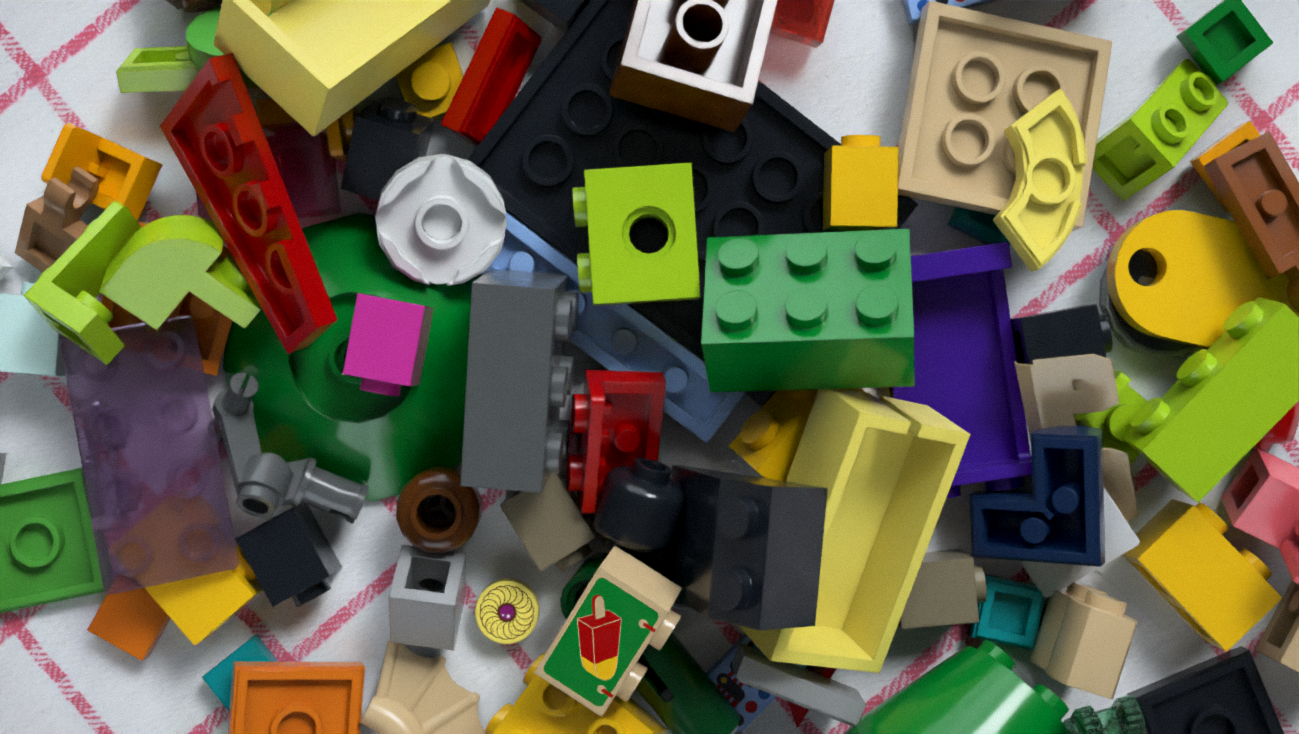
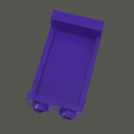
M1009 242L911 256L915 386L889 387L890 398L928 405L971 434L946 499L961 496L960 485L985 482L986 491L1009 490L1023 487V476L1032 475V456L1015 368L1017 358L1003 270L1012 268Z

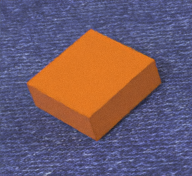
M124 572L115 579L87 630L143 661L152 653L171 618L134 576Z

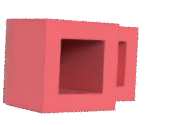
M1256 448L1221 498L1232 525L1279 548L1293 581L1299 584V468Z

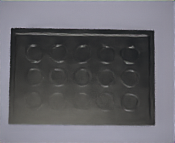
M590 0L467 160L491 177L503 197L505 209L575 263H577L578 253H590L588 226L575 227L573 188L585 187L584 170L692 163L701 297L694 300L635 303L630 305L704 361L701 339L707 238L845 232L823 231L824 154L831 146H841V144L759 80L753 104L735 132L610 96L609 92L634 0ZM898 195L897 227L894 229H900L918 206V203L910 197ZM645 218L634 224L630 231V241L637 250L642 253L651 254L658 252L665 246L668 241V233L660 221ZM774 391L745 392L749 398L758 405L763 406Z

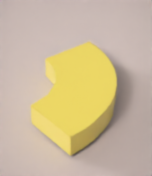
M1061 88L1050 94L1003 130L1014 151L1016 180L1009 201L994 217L993 221L1031 272L1045 265L1063 246L1072 232L1082 207L1080 198L1083 187V166L1087 164L1086 147L1076 113Z

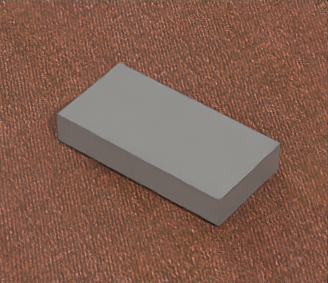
M739 643L732 661L737 681L852 727L859 723L866 703L857 689L792 663L770 661L762 651Z

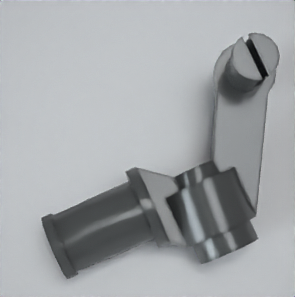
M237 373L230 380L228 389L221 391L213 403L212 411L214 418L210 422L208 429L211 436L215 439L221 430L222 437L220 441H223L236 489L235 492L238 495L236 499L237 506L251 516L266 518L274 515L275 510L281 506L290 504L297 507L302 502L346 519L347 522L353 524L364 504L369 486L315 466L316 460L310 457L286 463L277 454L262 453L252 401L253 396L258 391V382L253 376H250L245 388H241L247 373Z

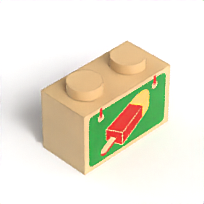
M614 546L597 569L534 673L602 717L615 696L627 702L648 669L638 662L647 645L650 644L660 651L681 616L672 611L671 607L682 588L619 547Z

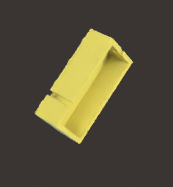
M222 0L213 45L224 55L233 53L238 68L314 137L488 7L491 0Z
M846 388L818 389L786 482L828 488L815 626L771 630H756L738 625L770 661L880 673L968 443L970 433L928 405L880 396L878 400L870 393Z

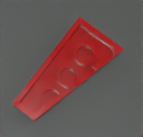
M229 53L209 58L164 119L160 128L287 354L311 345L338 319L234 55Z

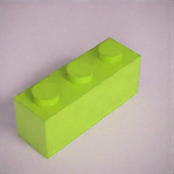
M1258 297L1255 301H1248L1234 310L1224 322L1223 329L1225 332L1208 350L1202 349L1194 353L1181 365L1176 375L1179 380L1161 398L1155 397L1142 405L1131 419L1130 424L1132 428L1122 437L1175 488L1197 503L1299 401V317L1284 303Z

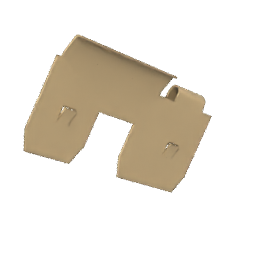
M1095 354L1037 359L1033 360L1031 365L1015 362L1030 442L1031 433L1036 430L1056 426H1076L1074 414L1103 412L1119 403L1112 359ZM1103 448L1104 488L1126 521L1138 516L1128 453L1112 448Z

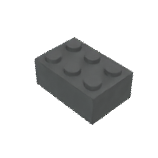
M491 269L472 282L460 486L542 493L551 473L560 474L562 458H567L570 439V420L559 419L560 407H565L566 397L572 393L574 380V357L564 356V342L569 341L571 331H576L579 308V293L568 291L569 275Z

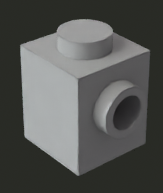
M401 546L389 594L390 642L454 651L465 601L466 553L454 551L428 553L415 546Z

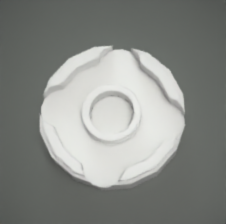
M447 154L419 157L396 170L381 190L375 214L379 245L392 266L413 281L429 285L430 283H447V286L462 284L486 271L501 252L507 226L504 200L491 177L471 161Z

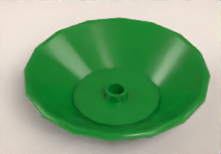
M356 213L302 228L338 320L311 345L287 354L261 308L245 329L232 321L224 351L223 370L228 387L231 378L237 373H247L241 388H245L250 376H253L258 382V391L253 396L252 401L262 453L277 454L286 463L309 457L316 460L315 466L359 484L368 485L365 500L378 501L400 495L403 487L423 470L435 466L456 468L462 463L472 282L481 277L482 274L465 283L448 286L447 283H430L429 285L413 281L392 266L380 247L375 215ZM358 293L434 308L420 385H402L399 397L360 390L362 377L343 374Z

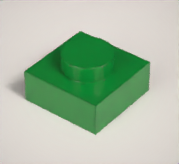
M1222 0L1176 36L1203 73L1208 75L1216 85L1224 82L1273 44V41L1242 0Z

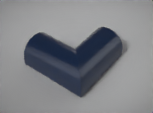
M1056 426L1036 430L1031 433L1033 494L974 491L970 494L972 557L1101 567L1105 563L1106 557L1102 430L1087 426Z

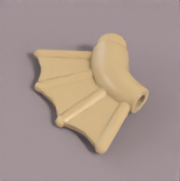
M389 639L376 694L368 704L361 718V724L376 731L378 734H486L478 717L479 694L470 692L456 684L449 676L445 667L446 659L444 656L438 655L436 658L424 657L411 652L403 644L390 642Z

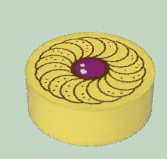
M501 578L490 583L481 593L475 608L476 622L482 633L492 641L501 644H513L525 639L535 628L540 614L539 599L535 591L527 583L516 578Z

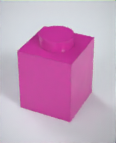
M358 293L343 374L362 377L360 390L399 397L402 385H420L434 308Z

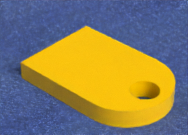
M1171 210L1157 213L1135 222L1125 230L1110 253L1107 265V287L1112 303L1120 316L1129 325L1148 336L1208 350L1225 332L1223 325L1229 315L1242 304L1248 301H1255L1258 297L1284 303L1299 317V313L1291 306L1288 300L1287 286L1289 279L1285 272L1267 279L1235 221L1186 210ZM1138 250L1150 253L1157 263V275L1148 286L1136 283L1129 273L1128 265L1130 258Z

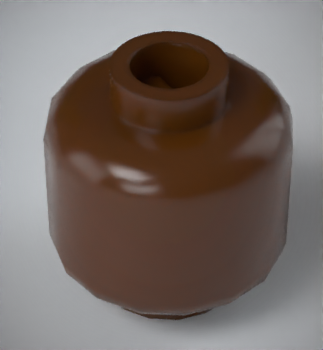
M435 466L419 472L403 487L397 500L396 520L402 535L413 546L428 553H447L460 548L473 536L482 517V498L478 487L460 486L461 471L453 467ZM441 495L440 502L431 506L432 498ZM447 499L453 503L454 511L446 505ZM442 511L446 517L438 516L434 512Z

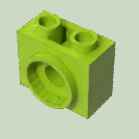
M692 163L584 170L585 187L573 188L575 227L588 226L590 253L577 254L580 293L592 292L593 305L595 306L699 299L701 296ZM645 218L660 221L668 233V241L665 246L658 252L651 254L642 253L637 250L630 241V231L634 224Z

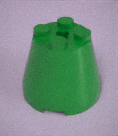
M984 640L978 648L965 646L861 716L859 723L853 725V727L850 726L844 734H1068L1062 718L1069 709L1047 687L1036 684L1032 689L1012 672L1016 665L1010 656L991 641Z

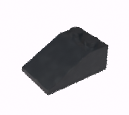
M672 465L671 479L677 482L683 489L685 504L674 539L669 548L664 550L662 576L682 588L676 601L708 618L756 630L815 626L828 488Z

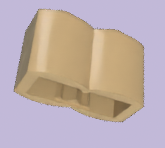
M1074 582L1067 587L1066 591L1054 590L1053 595L1049 597L1029 660L1045 669L1046 674L1067 686L1113 699L1138 621L1124 615L1127 606L1126 602L1107 596V592Z

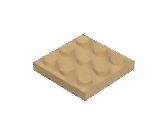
M929 0L921 10L898 145V195L997 215L1009 201L1016 180L1014 151L1003 130L1050 94L1061 88L1076 113L1086 147L1087 164L1083 166V187L1080 198L1082 207L1072 231L1083 228L1113 41Z

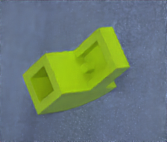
M191 215L163 217L146 224L135 232L107 266L99 291L156 330L188 292H191L244 329L261 310L258 300L233 256L228 255L224 258L220 255L222 253L223 238L214 222Z

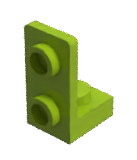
M1190 59L1183 60L1131 115L1097 139L1092 169L1124 202L1173 169L1228 106L1227 99L1218 90L1215 82L1208 75L1202 73Z
M118 201L112 202L97 219L93 220L81 236L52 266L40 275L34 285L23 295L52 329L106 365L111 362L125 345L108 325L114 318L113 314L96 297L100 294L99 291L107 266L134 233L141 228L129 209Z

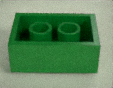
M909 229L707 238L701 346L710 392L915 386Z

